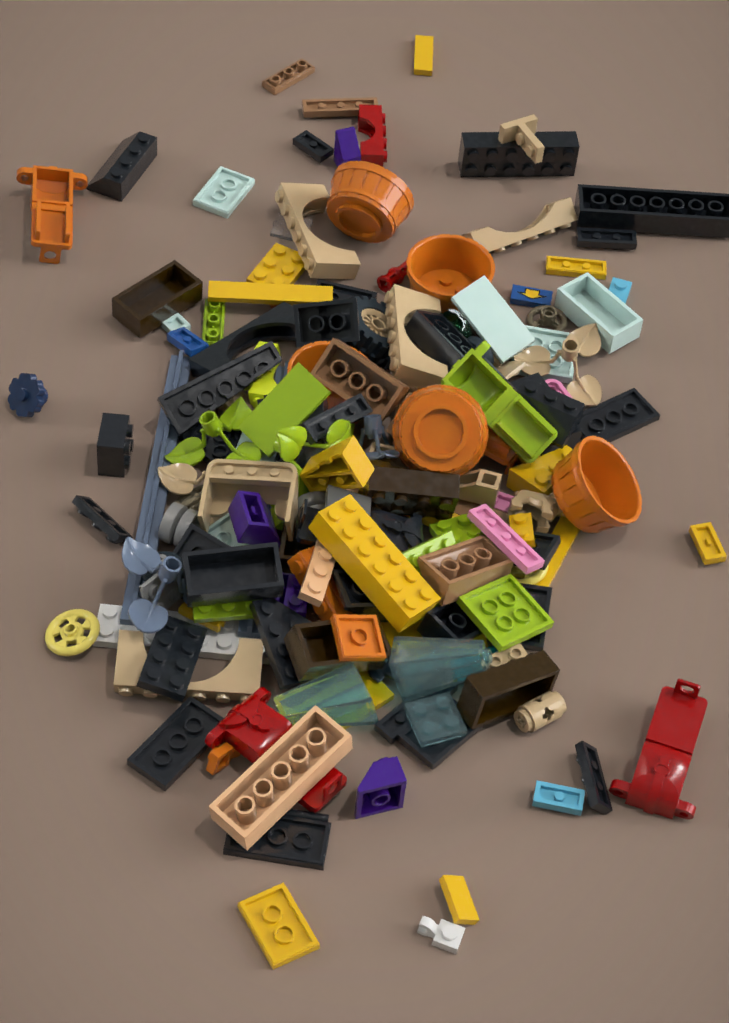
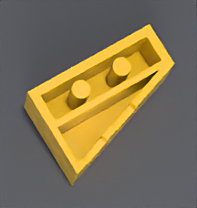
M352 435L312 456L299 476L310 492L326 491L328 485L342 489L363 488L375 468L355 436Z
M566 445L563 449L559 448L539 456L533 463L525 462L509 469L506 486L514 492L529 490L550 495L553 492L551 484L552 471L556 464L573 449Z

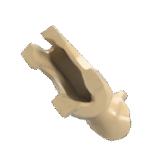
M529 490L515 492V497L511 499L507 513L508 522L509 515L531 513L532 518L537 521V532L548 533L549 523L556 516L566 517L560 509L553 492L550 495Z

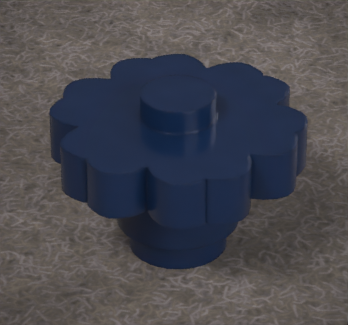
M20 373L19 378H13L9 385V392L11 394L8 396L10 409L16 410L17 416L33 417L34 413L41 411L43 405L48 400V392L44 388L42 380H37L36 374Z

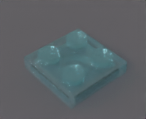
M450 692L404 704V711L421 748L467 735V728Z

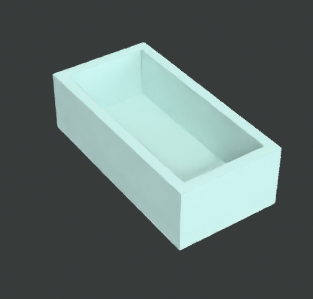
M588 272L557 288L554 306L560 309L579 328L596 323L601 339V347L609 354L639 338L643 319Z

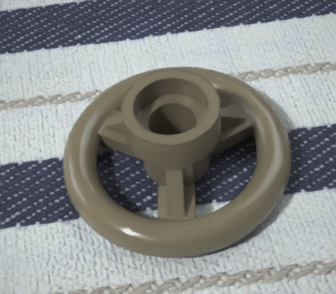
M550 305L537 306L527 315L528 326L540 327L544 325L551 326L557 331H564L568 323L566 315L560 309ZM540 312V318L533 321L534 315ZM556 316L560 317L561 324L556 320Z
M203 485L194 488L192 493L180 496L174 502L185 505L188 509L192 508L199 511Z

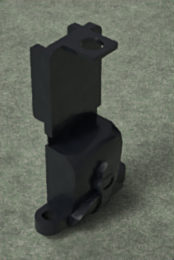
M304 499L298 511L296 540L298 541L297 548L300 550L315 546L317 538L308 527L321 509L308 507V499ZM374 510L370 513L373 521L401 553L424 542L422 515L412 513L408 519L383 510Z

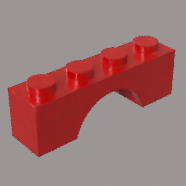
M359 104L358 132L370 137V139L360 142L361 161L383 167V162H387V151H384L387 147V138H383L386 137V115L382 113V105Z

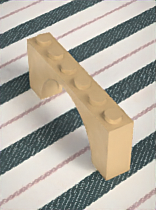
M281 182L279 189L275 192V201L278 203L281 215L286 221L287 228L290 230L293 242L297 246L298 253L304 262L305 269L308 271L310 278L355 280L361 266L356 252L337 248L322 241L308 229L303 220V217L309 214L324 213L329 198L325 186L322 184Z
M394 284L384 297V303H386L385 316H387L386 329H388L387 342L389 343L388 356H390L391 360L389 369L392 372V376L404 384L420 389L431 385H441V380L448 374L447 365L421 352L411 342L404 328L416 310L440 314V299Z
M119 630L114 690L122 696L143 694L144 697L155 698L160 694L136 686L147 658L144 647V633L141 631ZM239 638L237 651L228 666L209 679L190 682L185 697L192 696L198 701H204L208 698L216 699L217 702L222 703L230 702V700H238L242 703L247 697L258 690L261 685L262 639Z

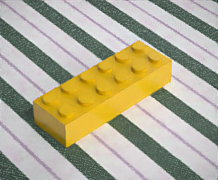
M351 494L319 511L309 525V530L398 633L422 619L440 601L439 595Z

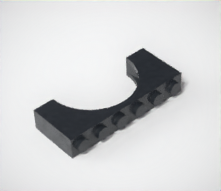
M282 302L189 358L192 377L198 378L234 360L238 354L258 344L259 341H296L293 306Z

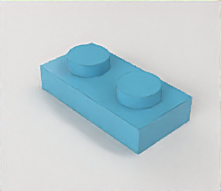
M613 277L609 291L626 304L632 282Z
M537 780L532 806L581 816L585 790Z

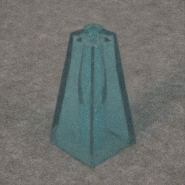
M397 636L393 640L389 666L402 701L406 703L465 682L466 677L489 669L493 658L491 650L486 649L484 640Z
M353 662L273 698L276 705L273 709L288 719L292 726L315 705L340 726L375 725L379 721L373 700Z

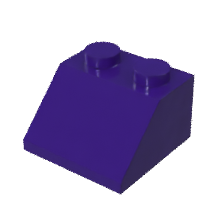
M397 756L391 758L384 757L372 763L357 788L355 819L403 808L407 780Z

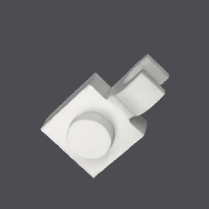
M422 916L417 933L434 938L433 946L456 954L465 927L441 919L438 925L431 918Z

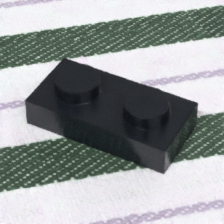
M307 130L293 138L294 146L319 163L334 154V148Z

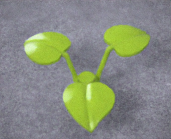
M240 396L227 408L219 419L214 411L204 412L199 418V422L203 427L200 429L202 441L197 437L183 440L169 454L165 455L166 460L171 464L185 463L191 466L198 464L205 457L203 448L206 447L207 434L211 437L221 436L232 451L226 459L260 461L262 458L261 450L253 442L245 441L236 449L222 432L239 431L238 426L252 412Z
M339 419L329 427L326 435V444L314 443L310 445L309 442H306V429L298 425L289 426L275 432L277 439L274 442V451L280 454L283 461L290 462L297 468L298 497L310 492L299 476L303 469L294 461L300 454L302 446L327 449L351 437V423L349 420Z

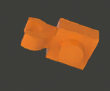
M225 742V744L215 747L210 751L206 771L211 775H215L227 767L231 759L239 757L241 754L232 745Z

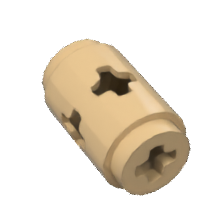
M548 691L519 706L514 712L515 723L525 733L534 732L562 717L566 711V703L557 691Z

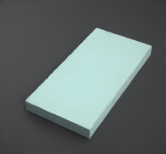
M485 275L451 298V301L483 341L486 340L491 345L492 353L501 364L535 342L536 339Z

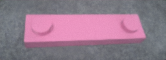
M487 504L468 511L467 518L525 574L543 567L545 560Z

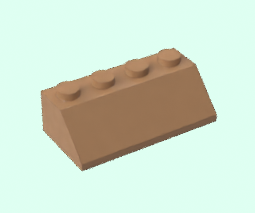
M335 338L331 340L311 371V374L319 382L345 400L361 393L373 410L369 415L380 414L382 422L397 408L410 388L356 350Z
M485 535L419 556L417 559L422 577L441 598L438 602L441 606L455 602L459 596L510 574L514 564Z

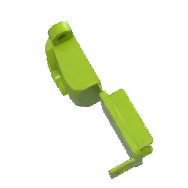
M484 340L475 350L471 348L461 360H458L451 367L448 374L441 380V385H451L470 394L479 403L482 411H484L488 427L510 446L526 463H533L557 437L558 432L482 358L484 353L491 347Z

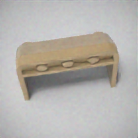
M214 459L207 465L198 511V520L202 530L208 533L211 517H222L228 513L232 500L237 491L240 490L257 492L266 504L275 505L276 516L280 520L285 521L288 540H294L298 515V472L295 465L287 462Z

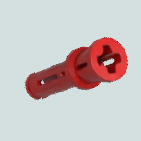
M406 261L398 267L390 268L386 275H381L377 278V285L380 290L386 293L392 289L394 284L398 285L403 282L404 277L407 275Z

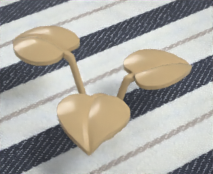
M596 323L582 326L571 332L567 339L563 341L562 349L557 350V354L552 359H550L549 351L542 346H530L519 354L514 355V361H524L526 363V366L521 369L522 372L527 375L539 372L542 377L550 373V364L554 363L559 356L567 362H573L576 381L568 384L567 391L573 399L584 403V406L595 407L601 401L602 390L598 380L591 375H584L579 378L577 367L578 353L583 357H591L596 355L601 348V339Z
M185 463L158 467V476L161 483L168 491L176 495L192 493L193 485H198L205 478L206 471H203L202 475L197 479L196 470L191 465ZM211 517L210 525L222 517Z

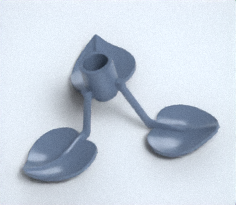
M371 414L364 416L365 428H361L359 444L362 447L365 435H367L368 439H375L377 451L365 453L368 459L381 460L383 458L392 459L399 457L400 453L397 450L381 451L379 438H381V435L385 445L391 446L386 437L384 426H382L381 415Z
M128 536L124 542L121 554L124 567L136 576H144L148 571L154 574L159 570L158 576L162 581L152 603L147 599H137L131 603L128 609L129 619L137 630L143 633H155L160 631L168 621V611L164 607L156 605L166 584L174 582L177 578L178 590L180 593H184L183 600L187 604L184 578L181 579L183 573L181 570L182 563L173 556L166 557L162 562L159 553L154 548L135 541Z

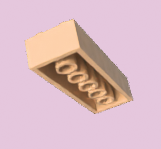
M315 705L209 805L211 819L242 847L248 850L353 749L352 735Z

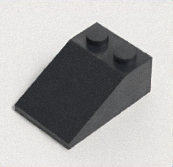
M357 298L293 304L296 344L298 348L317 341L329 342L333 338L339 339L344 343L361 341Z
M333 569L332 576L344 610L357 615L378 614L380 622H389L344 569Z

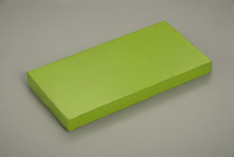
M298 362L238 428L261 451L271 458L276 453L274 451V442L277 439L275 432L289 426H299L305 422L331 392Z

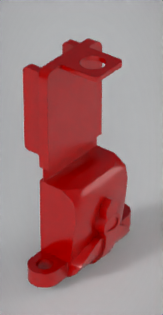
M677 679L675 688L665 686L661 689L632 782L629 783L619 779L612 780L609 788L611 794L626 799L625 804L642 809L643 812L652 815L654 813L669 819H673V816L688 820L693 819L696 807L689 802L680 800L679 797L708 705V701L705 698L698 696L701 688L700 685L683 679ZM681 686L691 687L693 691L685 690Z
M260 687L241 704L235 705L228 712L227 716L208 733L205 738V744L213 749L219 747L223 742H228L237 752L254 764L293 726L288 719L267 705L271 698V692L264 687ZM333 767L298 803L309 812L317 813L346 786L347 777Z

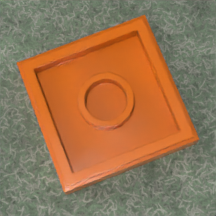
M333 614L330 621L340 661H384L387 658L377 615Z

